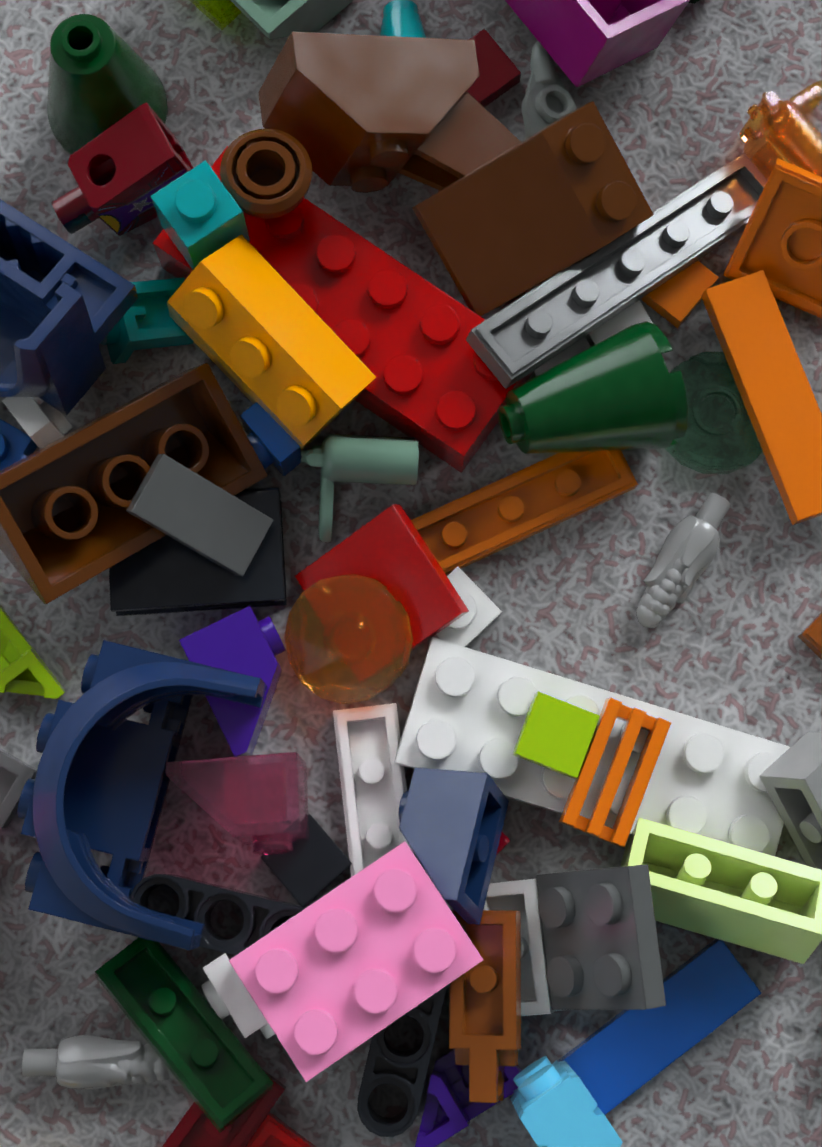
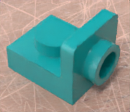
M184 278L131 282L136 287L138 299L101 342L102 345H107L112 364L126 363L134 350L193 344L194 341L169 316L167 304L170 297L185 281Z

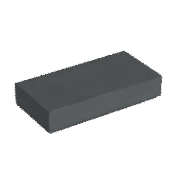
M165 454L157 455L126 510L129 514L237 576L245 574L273 522L272 518Z

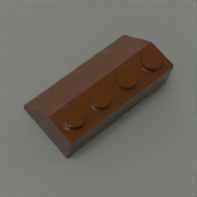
M208 363L183 371L0 471V550L44 604L50 603L166 535L126 512L158 454H165L233 496L268 476Z

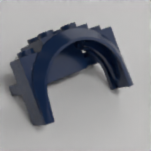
M0 199V397H39L67 416L105 371L106 367L99 344L138 299L136 287L125 278Z
M103 640L100 654H91L85 665L81 681V692L84 694L75 703L58 700L55 714L47 713L43 718L36 743L37 752L43 754L38 765L36 778H29L26 781L19 799L17 815L18 818L25 819L21 834L35 837L40 852L37 851L34 854L26 875L25 891L33 893L28 909L189 951L198 948L205 926L204 923L145 908L130 900L129 897L134 886L144 878L193 695L217 697L262 708L267 689L264 681L258 677ZM142 708L144 712L151 713L148 725L127 720L128 717ZM90 849L112 854L110 867L101 865L99 868Z

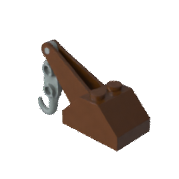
M291 32L258 92L263 127L265 129L280 130L296 138L304 146L310 157L312 171L329 186H351L353 191L359 193L375 192L387 187L398 173L440 191L521 142L467 92L480 76L474 40ZM538 40L531 50V75L522 102L526 138L576 110L572 96L565 89L555 71L553 58Z

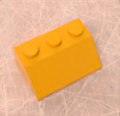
M242 234L200 261L167 301L169 316L253 404L257 402L297 442L301 450L309 445L376 378L366 365Z

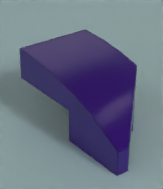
M455 1049L449 1050L435 1061L415 1147H435L468 1127L471 1119L497 1104L469 1102V1065H456ZM519 1065L516 1067L505 1066L504 1099L512 1095L513 1091L518 1088L513 1079L522 1071Z

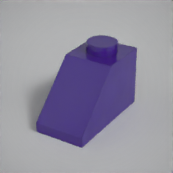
M248 606L179 640L189 661L258 677L267 685L262 708L206 696L234 757L239 761H243L253 755L282 673V669L275 656L286 651L270 616L258 621L252 608Z

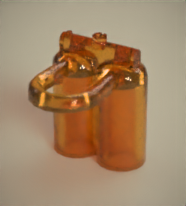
M822 80L814 82L785 101H782L773 91L765 92L758 106L754 104L746 111L750 117L739 133L741 139L745 142L744 153L766 179H768L777 158L822 177V134L807 117L808 114L822 103Z

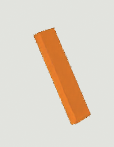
M761 270L705 289L701 298L792 525L821 516L822 413L764 271Z
M621 450L559 452L412 519L411 522L444 573L448 575L457 566L460 569L627 493L635 489L638 483Z

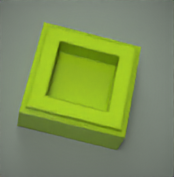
M538 691L534 695L512 755L575 779L579 775L600 716Z

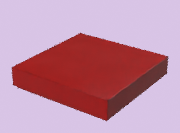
M400 504L391 505L295 575V578L361 682L369 681L469 612Z

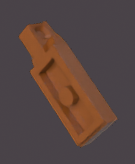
M451 910L478 950L483 961L450 983L449 1049H455L456 1065H469V1102L498 1103L504 1100L505 1066H518V1049H521L520 911L483 910L480 925L468 924L455 910Z

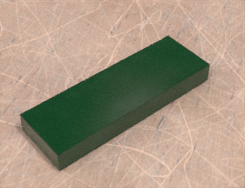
M138 937L95 971L97 980L219 1133L225 1130L273 1088L274 1083L216 1014L214 1009L159 942Z

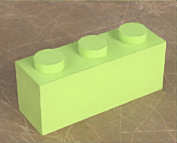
M638 818L625 847L620 867L648 864L655 921L801 964L807 961L821 943L822 870Z

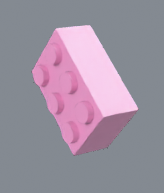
M404 841L228 961L303 1079L307 1082L482 962L483 958L406 841Z

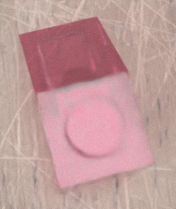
M297 752L166 762V776L234 838L244 845H253V854L274 855L289 853L293 851L292 841L309 840L306 762Z

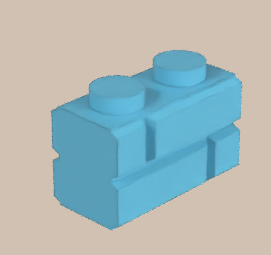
M544 1056L527 1066L514 1077L513 1081L518 1088L513 1091L514 1094L510 1100L519 1119L538 1147H620L622 1145V1140L604 1113L599 1109L598 1104L579 1076L566 1061L558 1062L556 1060L551 1064L547 1056Z

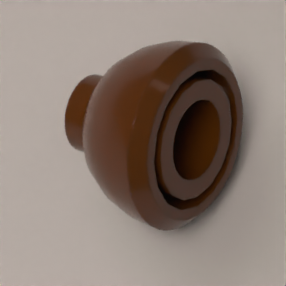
M257 129L239 136L229 145L221 161L220 177L221 182L243 212L256 218L273 219L290 213L303 201L311 183L312 164L304 146L290 134L275 129Z

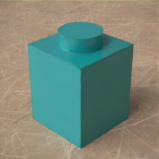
M206 160L150 196L161 226L193 270L200 261L242 234L248 242L250 241L243 211Z

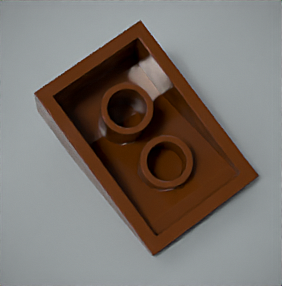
M594 101L561 117L412 207L468 308L479 316H483L601 249L654 215Z

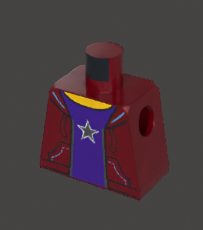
M146 102L69 156L67 164L79 186L51 203L59 220L70 234L77 232L100 218L116 234L121 236L157 218L158 215L150 196L194 167L178 139Z

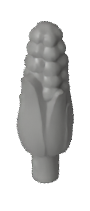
M709 493L696 516L690 515L683 518L668 534L651 571L643 580L647 586L636 610L637 620L642 626L648 628L659 626L660 621L667 617L668 613L675 607L676 602L684 604L694 583L713 561L720 542L717 528L731 507L730 502L716 493Z
M79 1035L62 1039L59 1042L58 1049H24L23 1076H56L57 1084L68 1089L94 1090L119 1085L153 1083L157 1080L165 1081L168 1078H176L149 1044L142 1045L141 1041L115 1040L92 1035Z

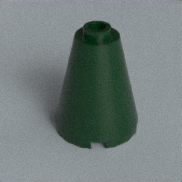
M79 14L63 20L56 27L50 41L47 114L51 130L65 151L72 155L146 102L163 123H166L168 115L167 97L160 78L104 20L89 14Z
M645 321L631 325L508 391L506 405L499 408V422L505 440L508 444L516 443L525 454L665 449L678 444L674 439L684 437L687 430L688 404L681 370L669 373L662 356L663 353L673 351L667 337L657 325Z

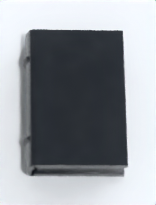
M280 487L246 488L234 495L273 519L269 530L243 576L231 573L165 535L109 568L110 610L116 612V616L239 609L248 606L254 608L287 605Z

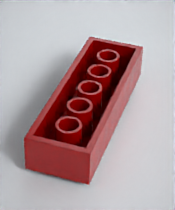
M228 146L211 166L220 181L221 161ZM304 198L293 211L278 218L261 219L243 212L250 238L249 243L376 376L354 400L408 437H415L418 444L462 473L499 422V408L506 405L508 391L527 382L532 372L505 389L466 341L471 329L484 322V318ZM163 229L152 243L161 266L176 278L186 279L193 269Z

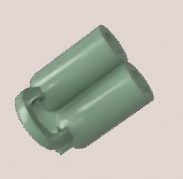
M329 434L323 439L321 445H313L312 448L301 450V463L321 467L318 536L319 540L324 543H331L334 482L395 485L417 484L419 446L415 437Z

